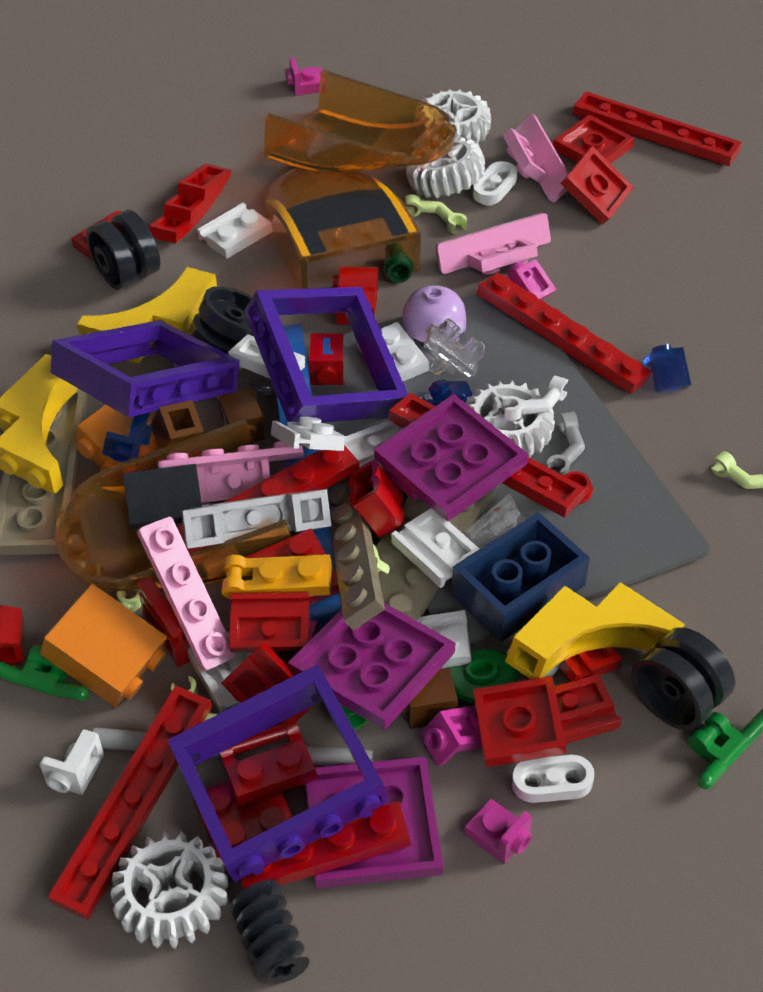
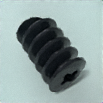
M264 880L249 886L238 894L231 904V913L234 919L237 920L236 927L240 935H242V944L248 951L247 958L253 966L254 977L263 984H278L295 979L307 969L310 962L308 957L300 956L304 952L305 947L301 941L295 940L299 932L296 926L289 925L292 922L293 916L289 910H284L287 901L283 895H278L281 891V885L276 880Z

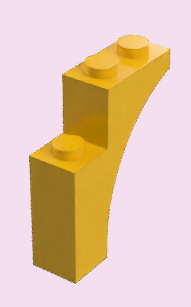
M187 267L168 290L141 306L107 315H83L77 323L79 335L162 320L188 334L195 314L199 313L198 309L206 290L211 287H217L216 274ZM144 357L130 359L128 361L139 364Z
M45 354L0 397V428L4 431L0 436V469L9 475L14 474L28 481L30 485L37 489L42 488L55 495L63 486L58 461L47 448L48 433L55 416L70 397L78 391V388L50 373L51 356Z
M621 582L597 607L564 586L514 636L505 662L529 679L543 678L562 661L585 651L606 647H626L649 651L670 630L676 627H684L685 624Z

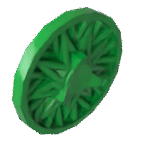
M496 649L471 651V662L468 665L450 667L457 698L469 703H475L473 689L518 682L519 671L505 662L507 653Z

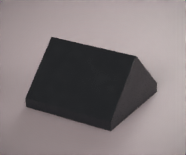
M196 464L123 473L130 530L140 529L167 517H171L175 524L182 523L181 510L202 506Z

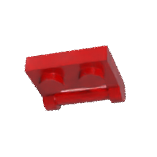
M294 716L219 753L239 806L317 780L315 765L300 734ZM287 738L288 744L237 761L234 756Z

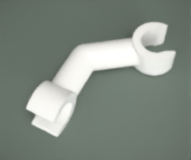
M555 375L542 399L521 400L516 396L503 397L501 410H505L504 420L515 421L521 418L522 414L550 411L558 400L563 401L566 397L567 392L563 391V388L567 384L568 379Z

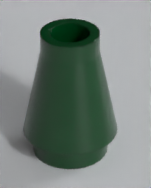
M392 242L385 247L383 271L385 276L395 283L406 282L411 277L414 271V263L403 250L400 243Z

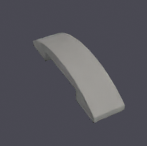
M327 489L250 498L181 510L185 546L187 549L221 544L224 541L331 526Z

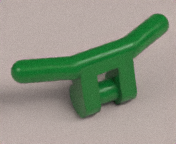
M40 644L32 646L28 655V661L22 670L0 661L1 679L55 697L84 701L89 697V689L86 686L64 682L68 674L40 654L42 649ZM44 666L52 668L49 674L41 672Z
M763 709L740 732L731 726L729 720L723 714L713 712L704 721L705 727L702 730H695L688 738V744L691 749L710 762L697 779L698 786L701 789H710L763 732ZM716 738L724 743L722 747L714 743Z

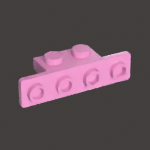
M530 114L515 130L510 128L503 135L509 146L506 150L517 161L516 168L524 178L528 179L531 177L540 183L548 200L555 203L567 192L560 183L566 177L568 171L537 117Z
M539 213L437 243L435 249L440 273L447 274L472 267L483 274H493L499 272L500 267L506 265L513 266L520 261L526 264L528 262L527 259L538 256L537 246L551 241L548 216L546 213Z
M280 441L274 443V448L260 450L259 445H245L238 447V452L224 454L223 449L202 451V456L188 458L187 453H174L167 455L165 461H158V469L196 464L202 505L205 503H223L271 477L269 462L304 458V451L302 445H299V449L292 448Z
M167 517L140 528L137 531L140 541L201 670L207 671L234 658L236 652H231L230 639L173 519Z

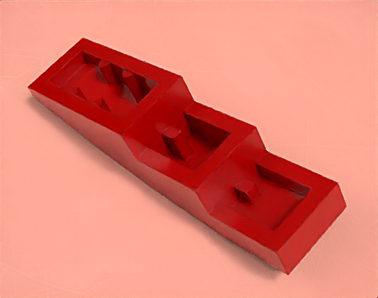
M205 163L178 182V194L164 203V215L149 225L153 238L175 244L178 243L195 227L215 202L229 180L231 170Z

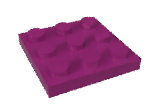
M455 394L374 448V458L447 522L527 465L529 457L527 452Z
M384 603V611L354 631L344 622L341 609L288 662V667L297 675L318 664L340 704L385 730L454 655L456 643Z
M426 757L372 762L383 782L389 802L384 805L400 801L412 846L315 875L316 889L443 875L444 866ZM348 764L316 768L317 780L306 783L308 809L363 781L364 778L357 765Z

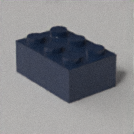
M537 512L453 566L451 595L500 642H503L522 629L564 586L574 592L586 585L590 557L542 514Z

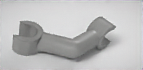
M574 411L561 413L564 423H559L562 435H566L570 446L561 455L550 456L546 465L550 469L553 467L562 468L560 474L563 476L569 472L570 465L585 449V444L579 432L578 418Z

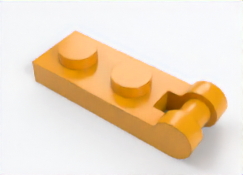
M229 555L224 559V573L227 574V578L222 581V595L231 599V594L309 592V596L331 595L330 555L244 558L240 555ZM252 576V580H242V577Z

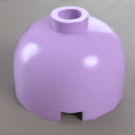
M435 285L419 288L410 295L402 312V328L413 342L414 339L424 342L423 347L430 349L448 347L449 345L440 339L441 337L438 338L428 331L431 326L455 343L459 341V335L465 333L466 313L464 303L456 292L447 287Z

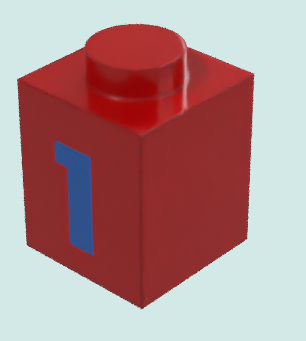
M310 333V385H344L343 333Z

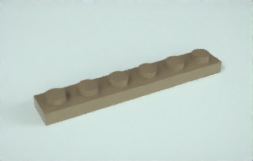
M348 483L335 488L329 495L328 501L331 518L330 530L343 620L354 631L384 611L385 606L370 527L350 504L349 497L352 489Z

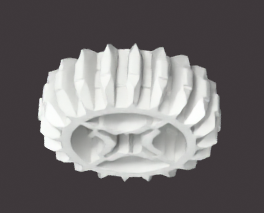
M449 89L447 92L438 90L437 94H428V98L421 99V104L417 105L415 123L426 120L431 121L416 128V131L419 133V138L425 139V144L436 143L442 139L450 140L452 137L455 140L465 138L466 141L473 140L475 144H478L479 141H485V136L489 134L491 126L490 108L487 107L486 101L481 100V97L478 95L472 96L470 91L463 93L461 89L458 91H451Z
M452 137L450 140L442 139L436 143L431 142L428 146H422L421 150L414 151L413 155L408 158L406 175L409 185H411L412 191H416L418 195H425V197L434 195L436 198H439L442 195L449 197L453 193L460 194L461 190H469L471 185H476L479 183V179L484 177V155L479 144H475L473 140L466 141L465 138L455 140Z
M498 380L496 386L486 383L483 390L475 389L472 397H467V405L527 452L530 458L534 452L541 453L544 445L549 444L555 424L553 420V407L550 411L544 413L522 414L521 418L515 421L504 420L505 410H501L502 398L505 396H516L521 400L542 399L543 396H540L538 388L528 390L526 383L517 386L512 380L510 384L503 385Z
M164 831L161 837L162 841L154 843V840L147 836L145 848L141 849L132 845L130 850L132 858L120 857V871L114 872L112 877L114 888L111 889L110 897L112 903L115 904L113 910L116 918L122 920L123 929L128 934L135 931L136 939L140 943L151 936L152 945L157 949L164 939H169L170 945L176 948L178 938L183 936L193 944L195 940L194 931L198 929L208 934L210 930L208 920L219 921L221 916L220 906H225L227 903V893L224 890L228 887V878L223 873L225 871L223 861L220 858H216L215 850L211 845L203 848L202 840L198 836L187 843V837L182 831L176 840H170L169 834ZM192 871H195L204 880L201 892L194 890L193 884L190 883L189 876ZM140 886L146 888L147 894H149V904L146 908L136 901V894Z

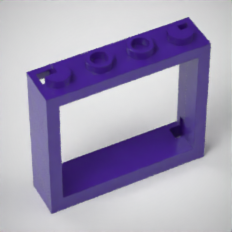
M362 287L256 290L245 308L244 313L287 422H300V417L319 418L321 423L389 417V410L408 395L406 386L402 382L394 358L390 354L383 338L382 330L377 324L371 310V305ZM345 312L378 391L311 396L279 315Z
M162 320L52 340L50 373L126 417H133L157 411L161 406L189 400L196 402L236 392L240 360ZM155 341V347L150 348L151 342ZM158 354L180 367L129 377L108 364Z
M318 664L168 739L222 861L234 882L252 873L257 876L264 870L265 866L280 858H291L299 854L305 845L319 838L334 836L347 823L359 817L366 818L372 816V810L389 802L383 782ZM323 701L364 780L232 848L195 765Z

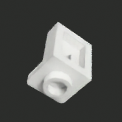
M83 729L76 743L73 742L68 747L64 762L46 756L42 758L40 767L45 782L49 787L61 793L71 791L80 795L84 794L104 757L98 733Z

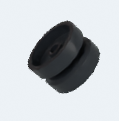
M127 209L114 215L110 222L103 220L87 229L86 240L92 260L104 280L112 288L120 290L133 284L136 281V277L143 279L159 271L161 262L156 242L149 228L136 212Z
M224 286L207 289L200 303L199 313L195 314L188 334L229 355V351L247 334L253 336L244 313L252 296L237 289Z
M676 627L670 630L655 644L654 648L646 652L632 665L631 670L633 687L641 701L656 717L667 725L679 730L691 731L698 727L711 714L712 709L719 706L733 693L736 683L733 669L721 650L701 633L686 627Z

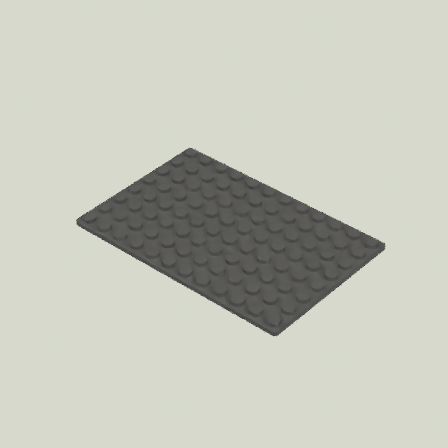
M477 294L461 298L465 306L466 330L465 333L459 335V341L456 342V344L474 356L471 361L461 355V351L458 353L448 346L445 348L450 352L438 362L435 357L444 348L423 347L424 342L414 339L416 346L429 361V371L402 382L405 384L408 394L412 393L434 406H437L453 394L466 403L467 397H472L475 389L483 390L486 383L496 386L498 380L503 385L510 384L512 380L517 386L526 383L528 390L538 388L540 396H544L555 375L568 379L567 384L563 388V391L567 392L566 397L563 401L558 400L553 406V420L555 424L551 440L548 445H544L541 453L534 452L531 458L546 466L550 456L561 455L570 446L566 435H562L559 423H564L561 413L574 411L578 418L579 432L585 444V449L570 465L569 472L578 471L589 477L593 485L591 499L584 504L577 505L563 518L501 483L468 538L479 549L539 512L590 557L586 585L575 592L587 601L611 592L620 582L628 586L708 556L710 546L562 349ZM402 317L379 323L378 326L381 329L398 322L402 327ZM353 332L343 334L344 385H310L312 396L378 391L365 359L356 346V338ZM310 345L305 346L310 380ZM389 417L326 422L324 424L333 425L334 431L346 437L389 421ZM553 467L551 469L560 474L562 468ZM401 490V492L403 493L401 507L408 497V495L403 490ZM502 507L498 511H494L493 516H489L495 508ZM452 578L445 581L443 587L438 588L426 608L428 615L465 610L470 644L494 636L451 595Z

